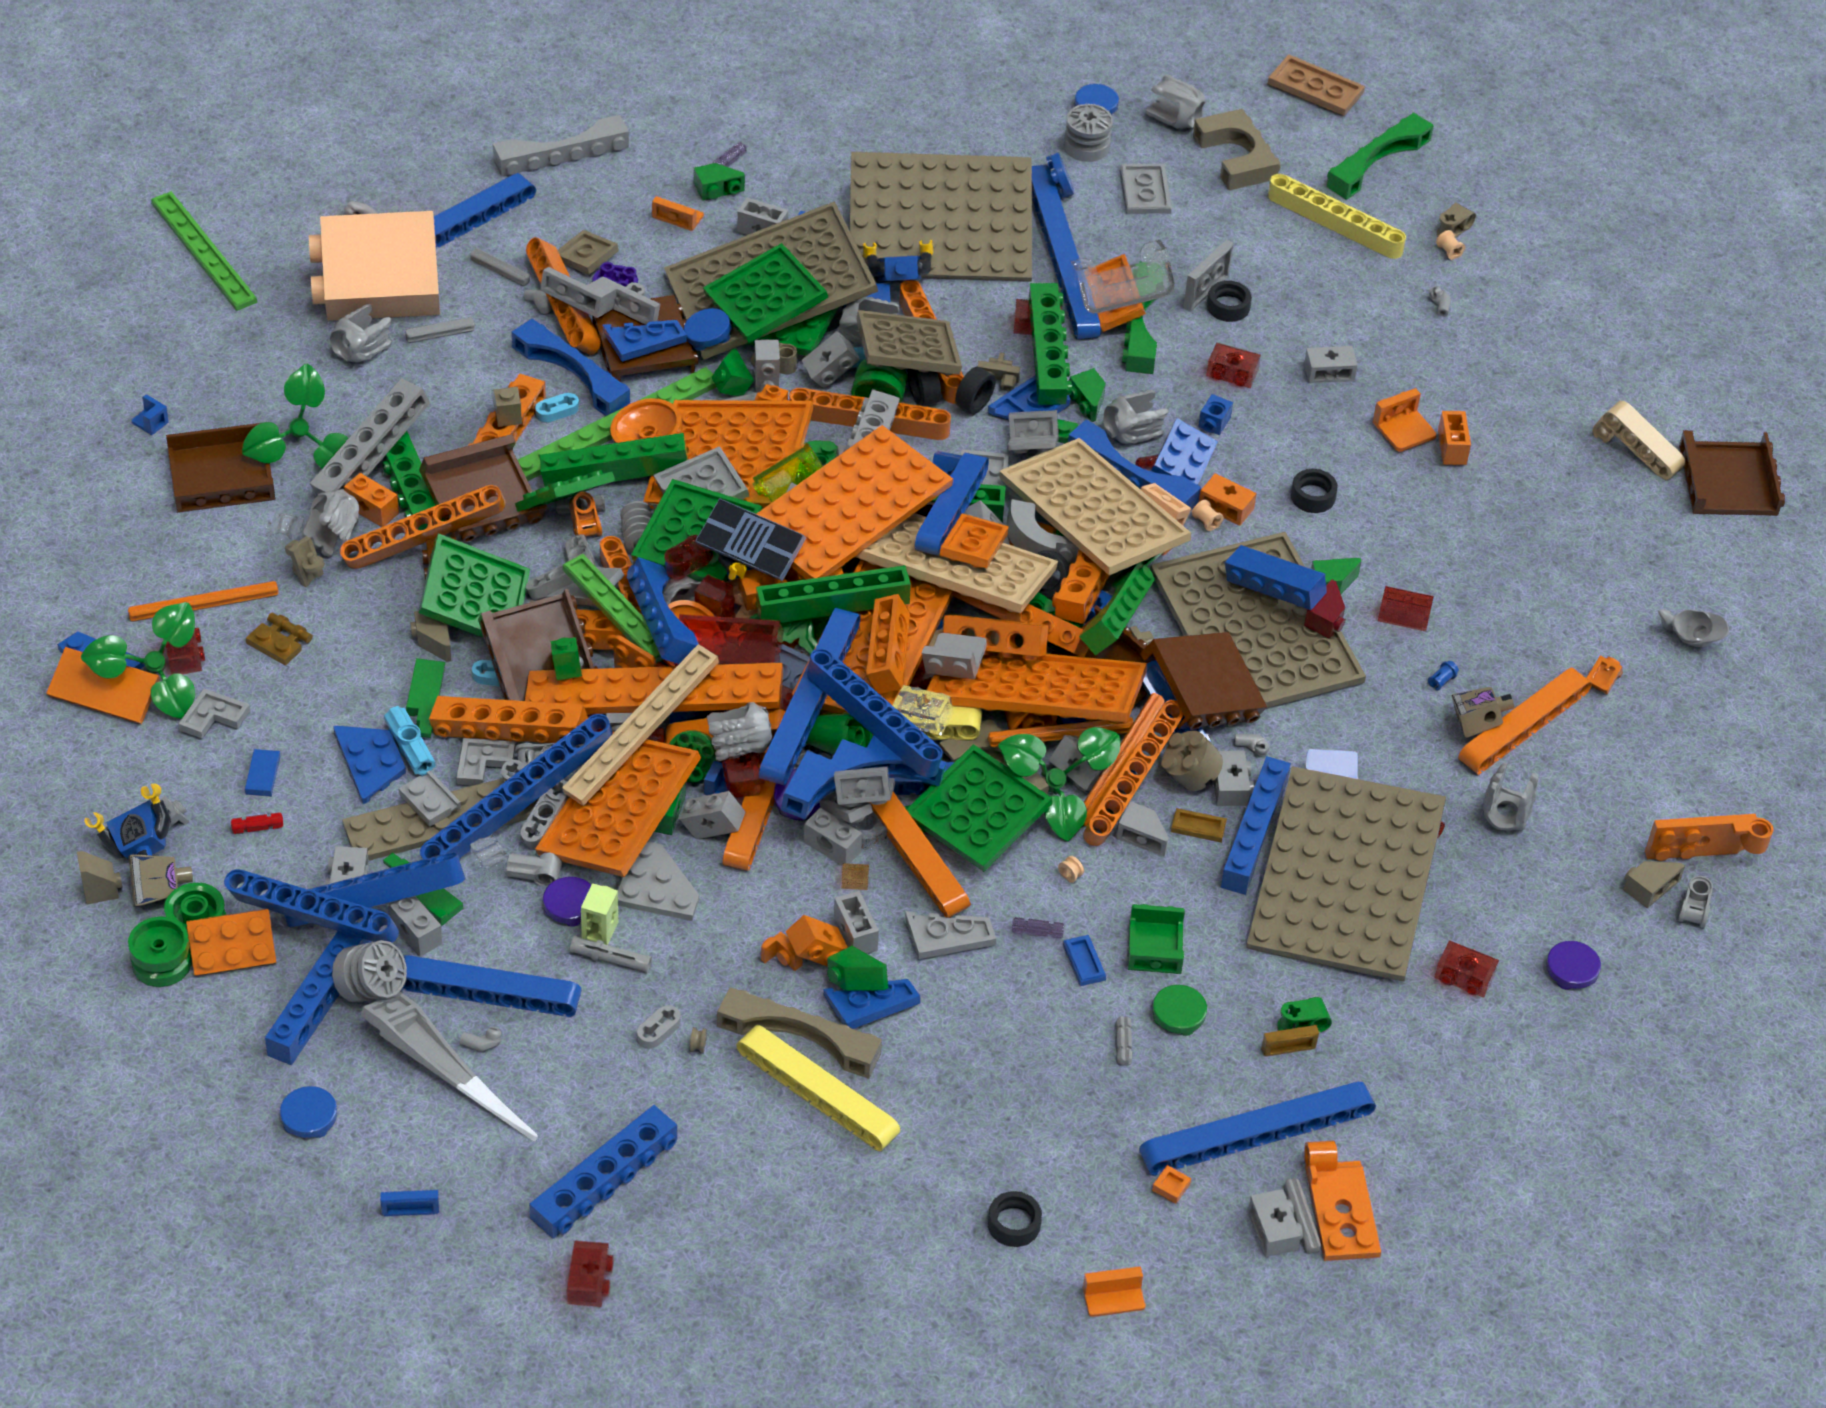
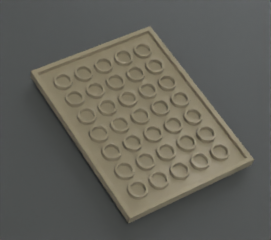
M851 152L850 233L861 255L863 254V243L868 247H872L873 243H876L877 258L920 256L919 241L922 240V244H928L932 240L934 253L931 258V270L927 275H921V278L1032 281V157Z
M835 201L664 267L679 304H681L683 314L686 320H688L689 317L698 311L709 308L718 309L705 295L703 287L783 243L823 286L829 298L763 336L876 293L878 288ZM731 324L728 342L718 343L700 352L703 359H707L748 342Z
M1286 532L1151 564L1150 570L1155 578V582L1183 635L1229 632L1267 708L1365 683L1366 675L1341 631H1336L1329 639L1304 626L1307 613L1306 608L1227 581L1225 561L1240 545L1304 566Z
M1292 766L1247 941V948L1405 981L1446 796Z

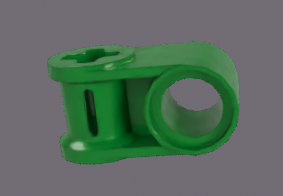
M1320 997L1289 1001L1281 1007L1280 1013L1282 1017L1278 1020L1277 1029L1278 1031L1292 1029L1293 1024L1294 1028L1317 1025L1318 1031L1324 1032L1331 1027L1332 1019L1323 999Z

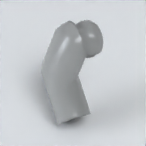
M1433 286L1429 290L1430 298L1438 306L1437 314L1446 317L1449 313L1451 298L1439 286Z
M525 290L524 299L526 301H534L541 314L551 312L552 307L545 292L541 290Z
M490 1027L486 1035L481 1037L464 1032L460 1038V1045L477 1051H485L499 1045L502 1040L500 1037L502 1033L497 1027Z

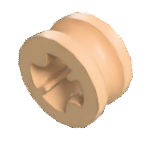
M1068 856L1065 861L1058 865L1060 874L1069 882H1075L1077 877H1081L1084 874L1081 862L1074 856Z

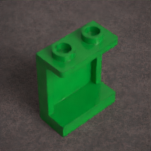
M1147 904L1132 905L1129 926L1128 970L1171 974L1182 973L1184 961V908Z

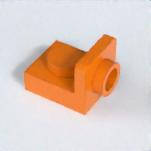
M1600 655L1588 674L1587 679L1592 682V687L1608 695L1617 678L1623 674L1622 666H1620L1618 660L1609 656L1605 658Z
M779 932L774 937L767 938L762 944L761 961L763 963L777 956L782 965H788L794 971L803 966V958L797 956L789 938L783 932Z

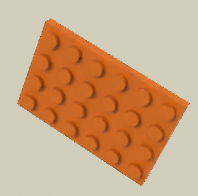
M646 739L584 806L572 798H568L535 848L538 856L543 853H553L562 862L625 877L701 759L699 752Z

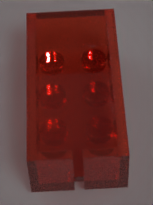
M679 614V620L695 634L699 645L718 656L719 663L717 665L780 663L779 653L782 650L784 634L780 621Z

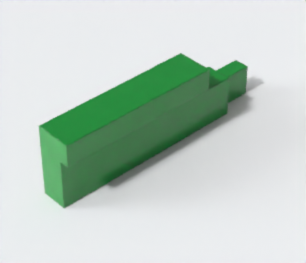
M416 658L406 711L409 716L415 717L417 715L416 725L420 728L421 737L431 738L432 726L429 717L437 696H440L445 673V662Z
M393 852L383 860V863L389 868L410 863L405 858L401 859ZM444 888L416 895L417 899L439 922L441 927L463 909V903Z

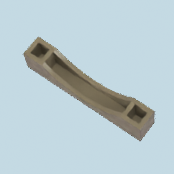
M730 987L717 1011V1027L745 1035L754 1026L760 1025L768 1031L786 1032L802 1036L826 1049L838 1061L843 1070L868 1079L881 1055L882 1039L873 1034L851 1029L847 1025H840L825 1020L821 1016L807 1014L797 1008L775 1003L771 999H763L744 990Z

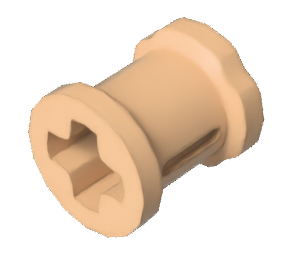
M1451 230L1444 231L1436 240V245L1447 252L1446 255L1450 260L1458 258L1464 253L1465 245L1455 239V234Z
M1207 500L1200 501L1192 510V516L1195 519H1199L1207 531L1218 528L1223 522V515L1216 513Z

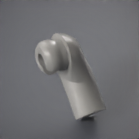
M356 201L348 202L347 207L344 209V212L348 215H356L357 212L360 214H378L369 205Z
M1235 734V746L1248 747L1259 756H1264L1269 752L1268 742L1259 734Z

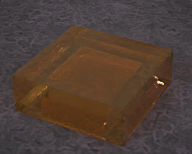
M843 863L841 889L868 890L869 865Z

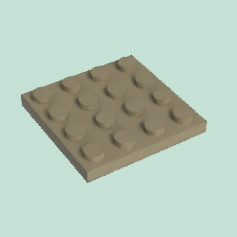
M858 310L856 320L868 364L876 367L883 365L893 366L901 370L909 368L917 369L920 372L934 371L944 375H960L962 364L949 321Z

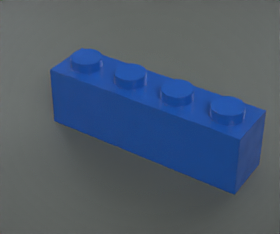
M1240 545L1225 561L1227 581L1296 606L1312 610L1327 593L1324 573Z

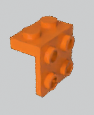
M1416 388L1376 402L1372 423L1395 450L1399 452L1436 438V431L1417 411L1421 393Z
M617 635L613 639L614 668L666 666L661 662L656 664V659L653 655L622 636Z

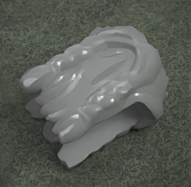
M1164 75L1162 81L1151 88L1153 93L1165 98L1159 97L1157 102H1153L1151 107H1147L1145 111L1147 115L1172 125L1176 129L1194 128L1195 119L1203 116L1205 95L1193 85L1177 80L1171 75Z
M863 297L847 303L840 319L839 333L856 344H862L856 320L858 310L897 315L899 304L874 299L873 297Z
M370 304L363 305L355 312L340 318L330 335L334 354L346 361L357 363L371 359L378 353H381V351L388 349L392 343L388 339L391 318L385 317L378 323L368 326L372 321L369 315L372 311Z
M1147 390L1144 393L1139 392L1138 394H1127L1125 396L1120 395L1111 404L1106 406L1103 418L1104 428L1113 439L1121 443H1138L1162 437L1164 432L1161 428L1168 409L1160 408L1155 411H1148L1153 407L1151 400L1156 396L1154 390Z
M343 489L318 494L312 502L310 515L301 532L302 537H310L314 548L318 549L321 547V553L324 556L330 557L334 552L338 535L344 542L351 539L352 529L358 524L359 520L358 501Z
M748 702L746 706L723 713H711L707 716L709 733L714 735L712 745L716 750V760L722 761L729 757L741 756L746 753H764L772 742L771 724L766 707L759 706L755 702Z
M1504 762L1497 769V773L1490 778V784L1486 789L1483 802V813L1490 825L1498 830L1508 832L1522 831L1525 829L1526 821L1533 810V803L1536 801L1535 797L1539 778L1537 774L1532 773L1523 794L1503 788L1502 784L1508 763ZM1511 804L1515 806L1517 813L1511 817L1503 816L1498 812L1497 807L1499 805Z

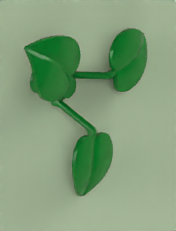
M305 363L292 373L284 384V395L288 402L292 405H301L298 417L293 418L289 422V429L279 434L278 426L273 422H263L256 425L244 440L242 454L262 463L276 462L283 456L286 450L285 442L281 438L290 433L296 437L306 435L320 446L314 451L313 458L316 464L323 469L344 445L346 440L349 439L341 433H330L325 436L322 442L308 432V422L303 419L306 405L312 408L318 407L324 399L325 387L319 373L311 365Z
M189 603L168 605L156 612L152 620V629L157 637L164 640L159 651H151L145 658L125 654L127 643L124 639L114 635L100 637L85 648L81 655V660L100 677L110 679L121 675L127 666L125 659L145 664L149 672L158 673L162 681L152 686L151 698L156 707L165 714L182 719L193 704L195 687L192 681L183 674H172L166 678L163 673L166 667L163 653L167 642L174 647L180 648L186 645L194 634L195 616Z
M1092 727L1085 730L1079 736L1077 742L1078 750L1083 757L1064 771L1058 768L1047 771L1045 762L1041 760L1046 754V746L1034 735L1017 734L1004 739L998 744L1006 765L1014 774L1020 777L1032 776L1038 771L1039 765L1041 766V775L1045 777V781L1049 785L1048 792L1060 795L1051 796L1053 804L1044 812V815L1054 833L1065 842L1070 841L1083 826L1087 817V809L1084 802L1078 796L1068 795L1065 797L1064 792L1060 788L1066 782V775L1086 760L1090 768L1095 771L1104 770L1115 762L1120 751V737L1114 731L1100 727Z

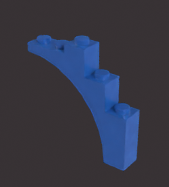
M874 735L867 748L842 739L832 759L806 751L784 792L781 810L806 819L817 803L826 795L836 790L835 771L888 767L889 777L919 780L939 786L943 779L947 762L941 760L938 773L934 777L926 778L915 772Z

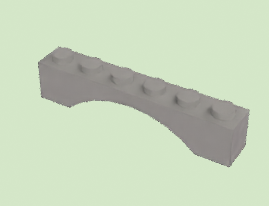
M620 115L599 119L585 132L565 140L528 142L510 139L493 143V160L501 176L513 175L523 171L535 170L545 166L557 165L571 160H579L593 155L628 148L629 131Z

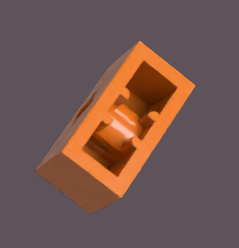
M1442 411L1438 436L1443 465H1467L1471 441L1466 412Z
M359 473L344 486V491L355 497L358 501L359 514L380 527L387 525L399 514L397 494L362 473Z
M1215 473L1201 489L1199 502L1202 500L1209 501L1211 508L1216 513H1221L1224 519L1241 526L1254 510L1257 493Z
M806 915L799 918L785 931L797 956L827 967V957L848 948L838 927Z

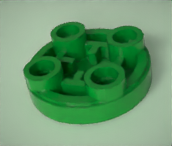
M688 730L681 732L669 743L670 745L696 750L701 756L686 782H698L705 779L713 761L718 762L715 755L716 750L712 745V739L701 731Z
M1186 985L1167 986L1161 989L1154 998L1152 1008L1153 1020L1167 1031L1189 1036L1201 1027L1206 1019V1000L1200 992Z

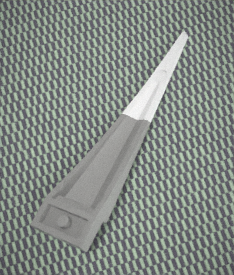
M399 991L394 996L380 999L363 1007L361 1016L369 1021L372 1026L380 1030V1036L532 1141L537 1140V1134L506 1107L463 1062L418 1004Z

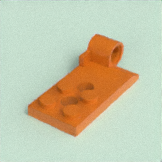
M1756 814L1654 820L1645 854L1647 860L1657 859L1659 861L1668 858L1681 857L1683 859H1690L1695 856L1738 854L1743 849L1752 854H1762L1768 848L1774 829L1768 820L1757 818Z
M1334 1140L1306 1142L1304 1147L1305 1169L1324 1261L1380 1258L1381 1248L1361 1162H1338L1337 1147ZM1343 1204L1349 1207L1350 1212L1340 1213L1335 1207ZM1349 1228L1355 1232V1236L1346 1237L1340 1230Z

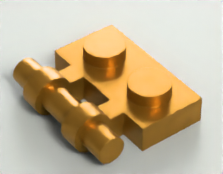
M271 612L267 617V621L273 625L269 627L261 623L246 637V644L286 666L302 651L301 644L298 642L302 640L309 643L313 635L307 632L305 627L289 622V619L282 614L277 615ZM282 630H285L288 633H290V635L287 637L281 634L280 632Z

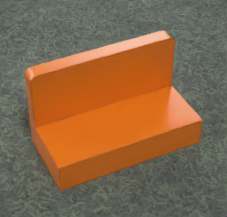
M657 196L652 201V218L693 231L704 217V213Z
M1141 1266L1085 1273L1083 1292L1089 1316L1096 1317L1145 1310V1302L1141 1290L1143 1280Z

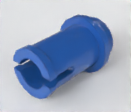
M1453 661L1443 662L1440 665V669L1428 678V684L1433 688L1438 685L1435 689L1440 690L1446 682L1457 677L1458 666Z

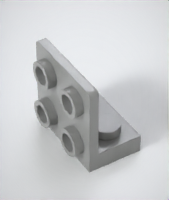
M888 767L835 771L834 773L838 805L845 804L847 807H855L864 802L879 805L886 803L887 800H891L895 779L889 778Z

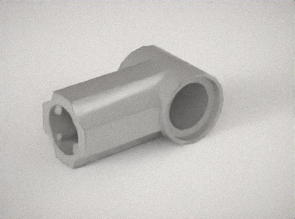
M511 853L508 858L507 876L534 880L539 886L549 885L558 879L563 862L553 853H543L540 857Z

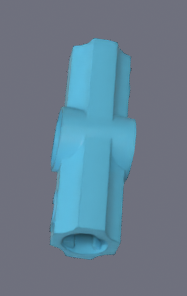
M399 706L390 708L384 715V720L398 743L399 752L406 757L415 774L426 775L427 771H431L436 764L421 738L420 728L413 724L405 708H400Z

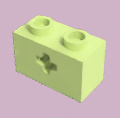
M592 883L581 906L582 938L594 942L601 940L604 941L605 945H608L618 924V890Z

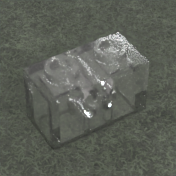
M903 685L892 705L921 731L938 735L943 734L954 713L951 696Z

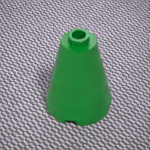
M848 712L821 715L817 717L806 744L834 755L842 739L867 748L872 739V733Z

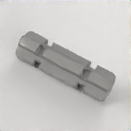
M1120 1016L1117 1018L1116 1023L1117 1063L1129 1066L1132 1063L1131 1019L1128 1016Z

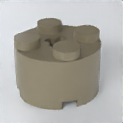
M1187 731L1182 734L1175 733L1170 737L1169 745L1164 752L1161 764L1181 786L1190 791H1197L1205 788V783L1210 779L1214 781L1218 777L1222 769L1223 758L1218 749L1202 733Z

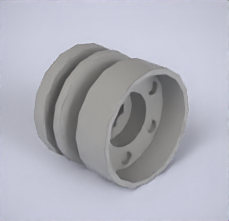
M1082 104L1072 108L1067 114L1064 149L1067 154L1076 160L1084 162L1098 161L1106 157L1110 151L1113 117L1110 112L1095 104Z
M380 940L344 948L335 958L332 977L336 989L343 998L349 1002L361 1003L396 995L405 983L407 967L404 956L399 948L391 942Z

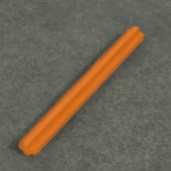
M276 581L130 606L128 614L130 621L153 618L158 610L168 605L187 602L193 610L277 596L279 591Z
M1156 693L1150 695L1120 743V751L1115 762L1103 770L1086 797L1084 804L1087 809V817L1083 826L1088 825L1164 704L1165 700L1162 696Z
M1129 717L1128 722L1113 723L1110 720H1096L993 731L988 734V742L991 747H998L1001 741L1017 734L1034 735L1042 742L1062 740L1065 735L1079 737L1085 730L1092 727L1104 728L1117 734L1127 733L1134 722L1133 718Z

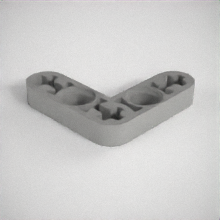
M583 534L573 536L565 543L569 561L584 554L596 567L591 547ZM563 565L530 580L525 588L532 599H539L573 583V581L563 571Z
M515 759L505 762L501 768L503 780L507 781L512 777L509 775V771L514 772L516 769L520 771L528 764ZM564 779L539 797V800L522 826L521 837L528 847H537L568 800L569 796L566 794L558 793L556 796L554 790L559 791L567 783ZM544 808L553 810V814L548 818L539 816L540 811ZM537 829L538 836L533 835L529 838L528 833H534Z

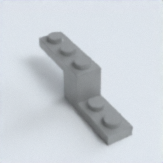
M550 267L543 270L541 291L596 318L615 309L646 325L648 322L658 320L659 303L612 280L601 277L585 285Z

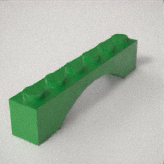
M1414 112L1406 118H1402L1395 126L1388 128L1379 137H1375L1369 144L1361 147L1352 156L1346 157L1336 167H1332L1327 174L1326 187L1342 198L1349 199L1361 190L1363 175L1374 162L1393 153L1420 149L1431 141L1434 125Z
M1139 261L1138 270H1133V277L1145 312L1155 300L1163 296L1166 264ZM1143 316L1127 322L1126 331H1130V333H1125L1124 346L1128 347V349H1123L1122 362L1126 363L1127 372L1153 375L1157 342L1146 329Z
M1141 562L1131 566L1117 577L1112 585L1116 590L1114 595L1104 608L1085 626L1079 636L1095 656L1119 638L1155 580L1151 570Z

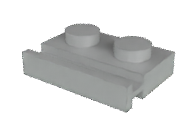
M430 770L427 771V775L419 776L399 788V795L429 827L451 815L453 810L461 809V802Z

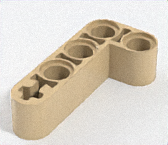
M1618 401L1599 419L1592 429L1594 437L1604 440V443H1607L1616 435L1656 475L1665 480L1672 478L1685 465L1684 456L1626 401Z

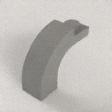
M1012 499L1006 526H1009L1008 537L1013 545L1032 553L1052 550L1061 554L1068 563H1075L1079 548L1068 538L1051 534L1037 524L1035 520L1036 504Z

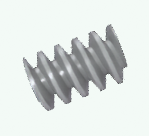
M643 501L628 503L622 508L620 513L625 548L631 554L652 517L650 506Z

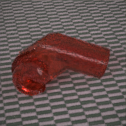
M1158 454L1140 457L1136 460L1135 464L1143 469L1152 468Z

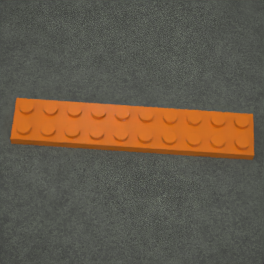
M783 664L716 665L672 712L733 710L746 706L748 702H755L759 706L766 707V709L780 708ZM677 666L581 669L582 677L563 680L556 679L555 670L529 671L525 701L583 704L587 714L633 713Z

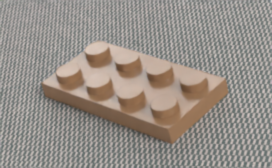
M1289 54L1268 77L1269 85L1343 116L1347 114L1365 90L1364 85Z

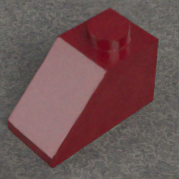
M1333 579L1326 585L1327 593L1312 610L1307 609L1304 626L1329 639L1336 631L1340 632L1346 621L1343 618L1345 605L1338 585Z

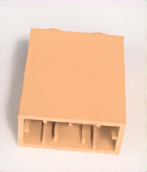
M433 211L320 216L321 234L309 235V252L311 263L323 262V276H311L313 305L325 304L327 321L340 320V318L355 312L366 304L371 305L372 311L369 314L371 318L440 315Z

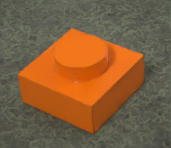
M1167 1165L1154 1182L1152 1191L1177 1204L1190 1186L1191 1178Z

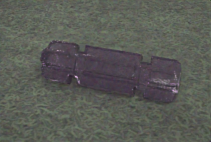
M738 142L712 163L729 167L739 159V156L741 157L747 152V147L742 142Z
M1015 917L1012 923V932L1023 934L1024 931L1028 935L1045 937L1052 935L1053 938H1062L1064 924L1060 922L1049 924L1050 921L1036 919L1024 921V918Z

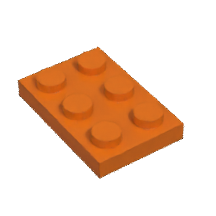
M962 513L942 544L939 555L947 557L951 561H961L971 564L976 568L987 569L1008 535L1009 526Z
M268 908L186 921L195 976L277 963Z

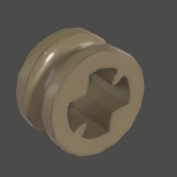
M696 1027L692 1028L690 1052L698 1049L700 1053H704L707 1037L706 1028H703L701 1031H698Z

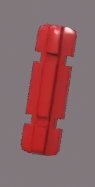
M280 812L271 813V816H267V814L247 816L244 820H242V817L231 819V828L234 834L244 833L243 830H247V832L268 830L271 826L273 829L282 828L284 824L283 816Z

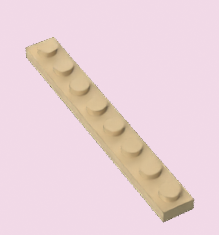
M698 644L562 787L564 794L584 806L719 663L718 656Z

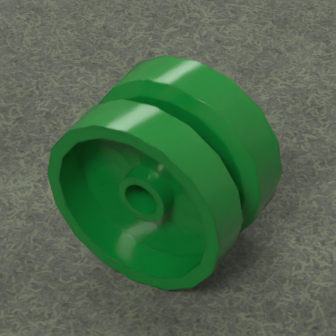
M864 359L857 367L851 395L869 398L872 390L899 397V403H902L908 375L905 369L901 370L893 366L884 365L876 367L868 364L866 359Z
M159 916L148 918L138 923L131 931L128 938V947L133 973L139 981L155 987L171 986L181 981L189 973L192 957L188 932L182 923L173 918Z

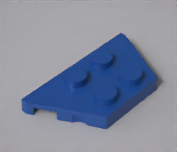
M1034 375L988 406V413L1008 420L1009 413L1057 410L1058 414L1070 406V397L1067 395L1066 405H1038Z
M333 726L334 734L363 804L368 803L370 797L377 791H383L390 786L392 781L399 779L406 773L405 765L390 730Z

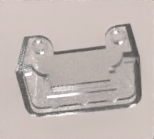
M1161 240L1145 243L1141 247V263L1097 273L1094 263L1087 258L1070 261L1086 310L1091 313H1101L1170 295L1175 287L1168 250Z

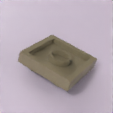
M582 230L557 251L564 265L590 275L601 264L615 255L619 249L617 243Z

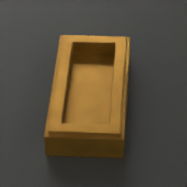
M1176 808L1171 832L1222 843L1227 818Z
M1317 1025L1264 1033L1261 1046L1263 1055L1267 1057L1315 1049L1319 1036Z

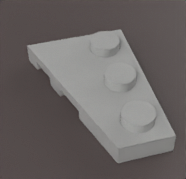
M905 911V920L918 959L996 945L997 938L990 918L957 915L955 918L939 917V914L929 913V916L915 915V912Z

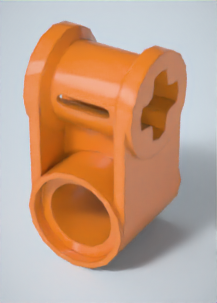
M587 492L577 493L569 502L575 536L583 534L585 537L592 535L602 536V526L593 496ZM577 498L586 500V510H581L577 507Z

